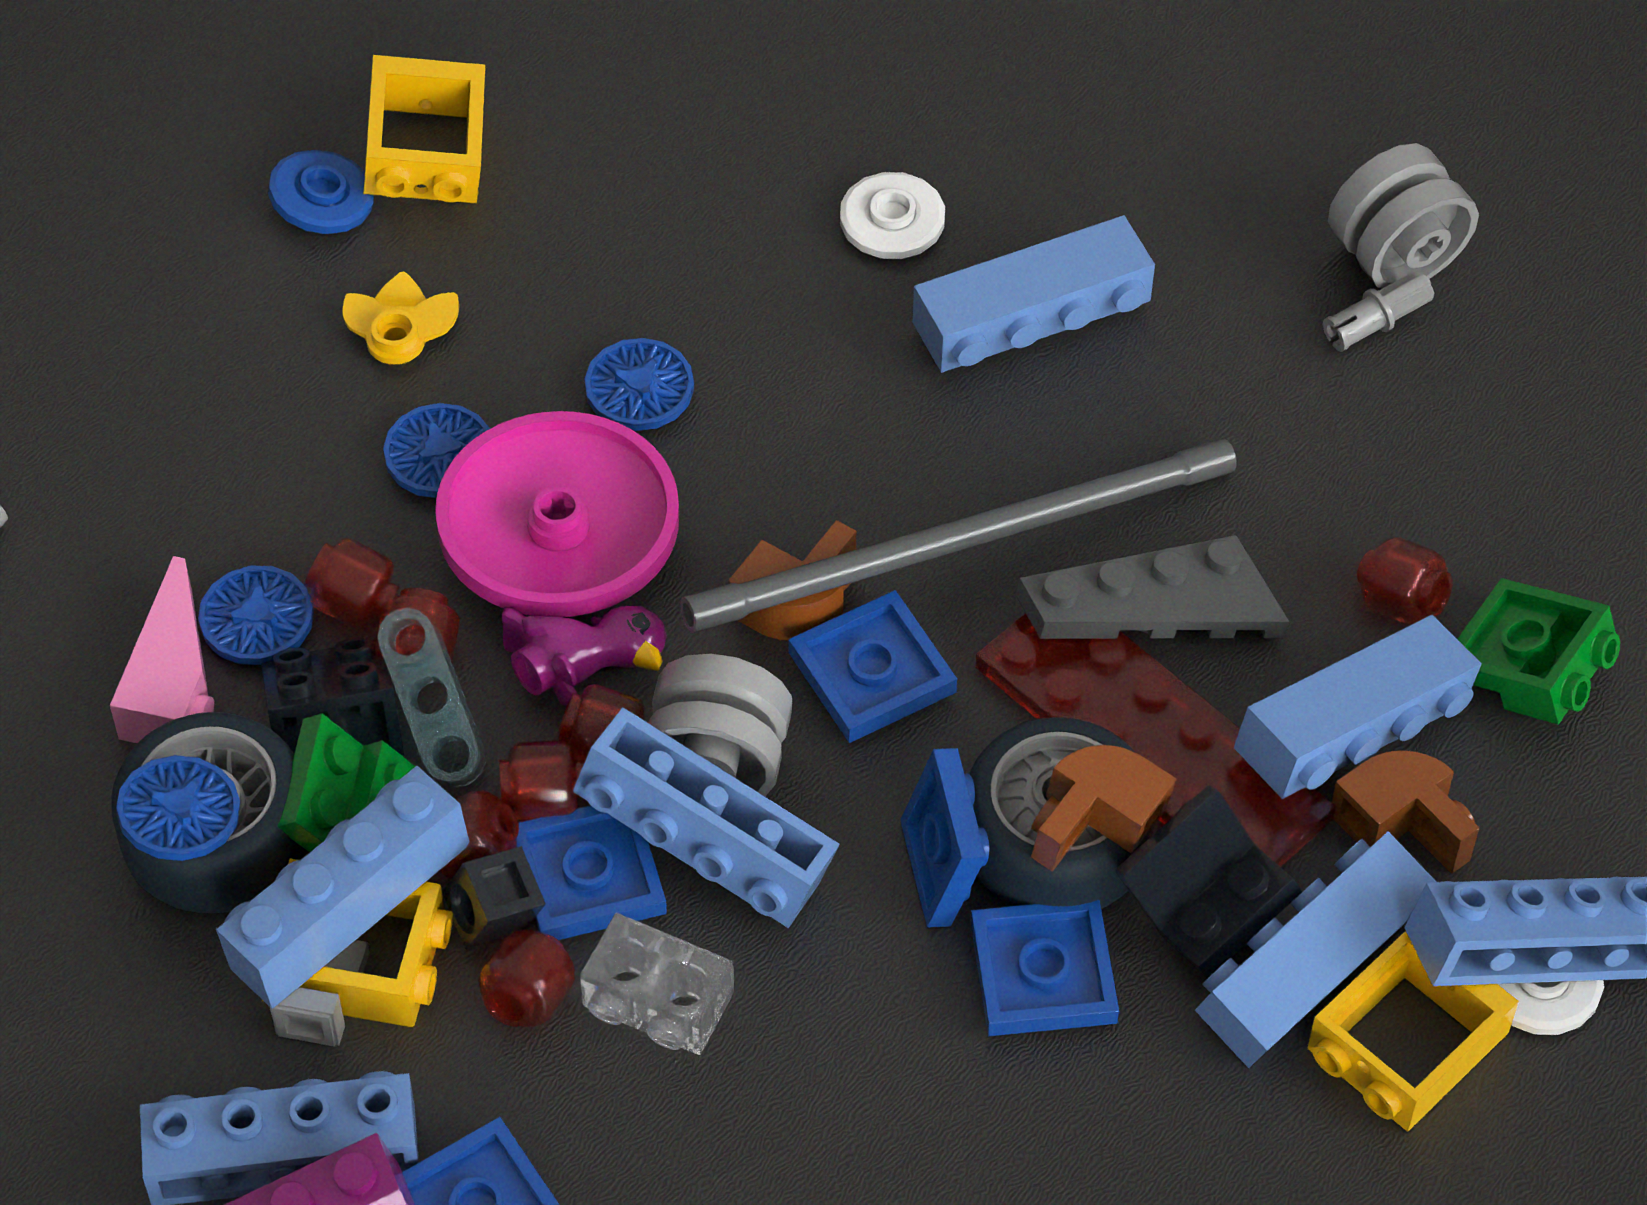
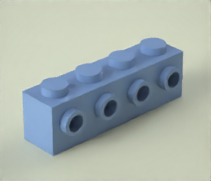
M1125 215L915 285L912 323L941 373L960 366H971L986 357L1012 348L1027 347L1038 339L1065 330L1082 328L1091 321L1117 312H1129L1138 308L1141 304L1151 301L1155 263Z
M1430 615L1247 707L1234 749L1282 799L1305 787L1310 790L1315 789L1327 781L1339 769L1351 763L1355 765L1362 764L1373 757L1380 748L1397 739L1407 741L1413 738L1426 724L1443 715L1451 718L1460 713L1473 698L1472 686L1482 663L1433 615Z
M623 707L591 747L573 789L574 793L587 800L596 810L614 817L642 835L650 844L663 848L696 869L705 879L718 883L751 904L759 913L772 917L787 928L791 926L818 887L840 845Z
M418 766L414 767L400 780L396 779L387 783L379 791L375 800L351 820H344L338 823L329 832L325 841L302 860H296L288 864L269 887L253 900L239 904L229 913L225 922L216 931L230 969L271 1009L276 1007L470 845L460 803Z
M1389 831L1371 847L1363 839H1360L1334 864L1342 873L1328 886L1320 878H1317L1291 903L1299 912L1285 926L1276 918H1273L1247 943L1255 952L1240 967L1232 958H1229L1202 984L1210 994L1195 1011L1248 1068L1408 921L1426 883L1436 882Z
M1647 877L1427 882L1404 928L1433 986L1647 978Z
M376 1071L367 1073L354 1080L328 1083L320 1079H308L286 1088L260 1090L254 1087H239L228 1091L225 1095L193 1098L188 1095H171L157 1103L140 1104L142 1174L151 1205H176L241 1197L374 1133L380 1136L398 1162L402 1172L419 1163L415 1104L409 1073L395 1075L390 1072Z

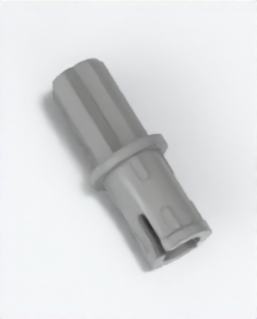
M1413 271L1379 291L1371 288L1363 293L1362 300L1323 320V329L1327 339L1330 341L1339 336L1340 339L1333 342L1332 346L1337 351L1343 352L1349 346L1378 330L1383 332L1390 331L1397 319L1433 299L1435 293L1430 279L1426 274Z

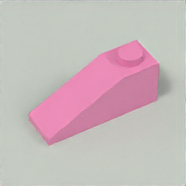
M173 556L110 703L119 740L138 743L154 729L167 722L187 715L214 712V699L208 694L193 593L185 558Z

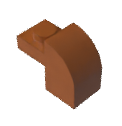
M836 520L803 561L761 540L731 576L728 584H741L856 550L857 531ZM850 584L752 612L737 621L765 636L789 641L794 636L842 615L844 590Z
M1095 745L1072 752L1064 757L1053 769L1046 794L1049 800L1039 811L1031 826V829L1038 833L1031 858L1053 872L1088 825L1129 853H1132L1167 808L1177 779L1145 757L1126 748L1112 745Z
M1402 750L1385 752L1371 757L1336 781L1329 815L1356 843L1363 839L1371 847L1388 831L1396 840L1409 831L1453 874L1471 860L1479 832V827L1475 824L1470 811L1461 802L1451 800L1448 797L1454 771L1442 761L1429 755Z

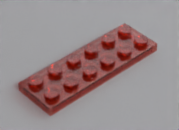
M1025 613L976 654L975 668L1035 718H1072L1101 726L1120 737L1136 753L1175 777L1177 780L1168 806L1158 819L1164 825L1187 801L1193 799L1207 785H1212L1222 794L1254 844L1281 867L1334 818L1336 806L1315 789L1310 790L1305 787L1282 799L1234 749L1240 728L1121 631L1117 639H1040Z

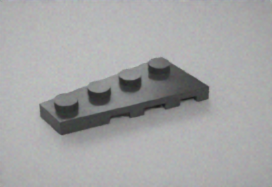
M1236 535L1021 577L1015 593L1040 639H1117L1120 630H1139L1149 634L1150 638H1174L1176 630H1207L1209 638H1234L1236 630H1261L1263 638H1284L1290 622Z

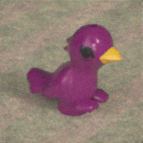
M620 606L611 609L603 617H592L590 621L593 626L564 617H526L512 607H504L501 615L504 649L512 652L511 664L519 682L528 692L536 696L553 687L560 704L567 705L569 708L576 705V699L578 698L574 686L585 681L599 669L613 666L623 669L645 668L659 671L663 662L661 653L667 636L664 624L658 615L642 606Z

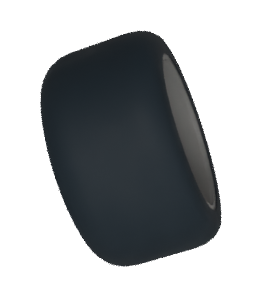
M224 712L197 713L180 717L154 729L140 740L129 752L116 775L111 800L113 824L123 859L135 880L153 897L175 908L196 913H224L232 911L243 902L253 900L275 882L282 869L288 865L290 858L302 860L306 849L277 827L285 807L292 777L294 753L286 742L268 727L255 720ZM173 755L198 757L220 767L234 782L240 799L238 824L226 843L206 856L184 861L158 859L138 850L122 834L116 815L119 790L129 775L151 760Z
M1052 717L1032 720L1019 724L999 735L988 744L975 760L969 773L975 788L973 808L978 827L985 829L989 840L988 861L985 866L981 867L977 877L992 894L1010 906L1032 904L1076 906L1100 900L1102 909L1129 891L1116 874V870L1129 858L1131 853L1089 825L1053 872L1031 858L1038 834L1031 829V826L1039 811L1049 800L1046 794L1054 767L1067 755L1089 746L1112 745L1135 752L1125 741L1111 731L1096 724L1072 718ZM1154 825L1139 845L1145 843L1153 836Z

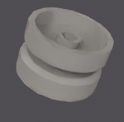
M1414 143L1398 145L1384 151L1359 167L1340 187L1332 201L1328 223L1334 235L1347 251L1356 255L1361 268L1376 287L1382 289L1413 271L1426 274L1430 279L1447 267L1462 252L1474 234L1479 212L1475 202L1459 183L1450 180L1446 168L1433 152L1427 147Z
M711 653L686 655L668 663L658 676L652 700L653 715L647 723L761 795L766 796L776 785L781 763V743L787 736L792 714V696L783 682L763 667L731 656Z

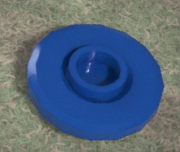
M322 150L295 152L281 159L271 171L268 196L273 208L288 223L305 231L322 234L347 232L365 221L372 211L374 195L363 194L365 171L356 162L338 153Z
M647 338L621 340L604 348L590 362L584 378L587 402L596 415L618 422L633 431L657 429L676 420L689 406L694 392L692 368L682 353L665 342Z
M437 403L417 407L401 416L387 432L383 447L387 471L400 487L417 496L437 498L440 482L453 459L473 439L490 428L478 414L459 405Z
M247 566L228 572L210 586L201 600L198 621L205 643L219 657L237 664L262 665L261 663L273 660V656L276 653L289 648H298L302 645L312 629L314 607L307 587L292 573L274 566Z
M173 755L151 760L129 775L119 790L116 815L122 834L138 850L158 859L184 861L206 856L226 843L238 824L240 799L234 782L220 767L198 757Z

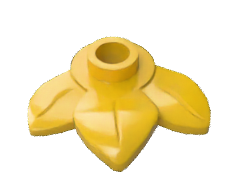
M403 271L399 272L385 284L375 298L357 293L346 294L342 315L349 330L366 339L368 351L376 360L386 364H403L416 358L422 352L425 342L445 335L454 326L459 313V301L456 293H442L426 299L415 281Z

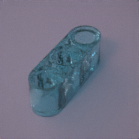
M411 608L397 609L388 614L380 624L378 641L422 762L427 771L444 784L453 787L468 786L476 781L484 771L486 763L485 750L442 635L436 625L420 611ZM414 624L422 626L426 636L422 648L412 655L399 654L396 650L395 641L401 629ZM429 683H443L447 688L448 694L446 704L436 713H421L417 704L418 694L421 689ZM456 740L466 742L469 747L470 756L465 767L458 772H443L439 764V755L444 745Z

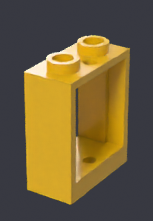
M373 55L363 194L382 195L391 198L406 197L441 200L444 202L477 203L482 153L485 65ZM384 110L466 117V154L381 147ZM417 185H424L426 187L420 188Z
M290 858L288 864H290L293 861H296L297 859ZM432 882L422 884L386 914L388 916L414 920L397 979L323 967L300 987L339 994L343 1016L414 1028L420 1004L430 1005L433 999L437 980V968L432 966L436 948L446 949L453 922L452 911L444 910L441 884Z
M1405 931L1314 1017L1307 1049L1313 1053L1316 1062L1325 1072L1337 1078L1342 1077L1363 1094L1365 1102L1373 1112L1384 1119H1393L1408 1132L1509 1033L1519 1001L1498 984L1433 986ZM1404 978L1472 1032L1415 1088L1347 1033Z

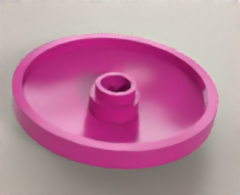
M553 411L529 414L508 420L485 431L466 445L453 459L440 482L435 506L440 547L445 560L458 579L486 601L501 608L512 607L524 615L572 617L606 609L631 597L644 588L663 568L675 545L679 527V501L675 479L668 464L656 448L644 437L618 422L580 412Z

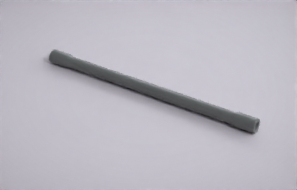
M1219 439L1179 451L1169 458L741 584L730 583L685 596L680 601L682 618L691 633L740 620L749 613L1172 487L1179 485L1190 486L1230 474L1236 469V455L1228 440Z

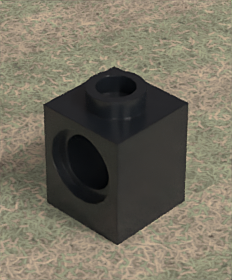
M522 846L463 863L442 891L449 911H452L453 920L465 950L522 933L546 905Z

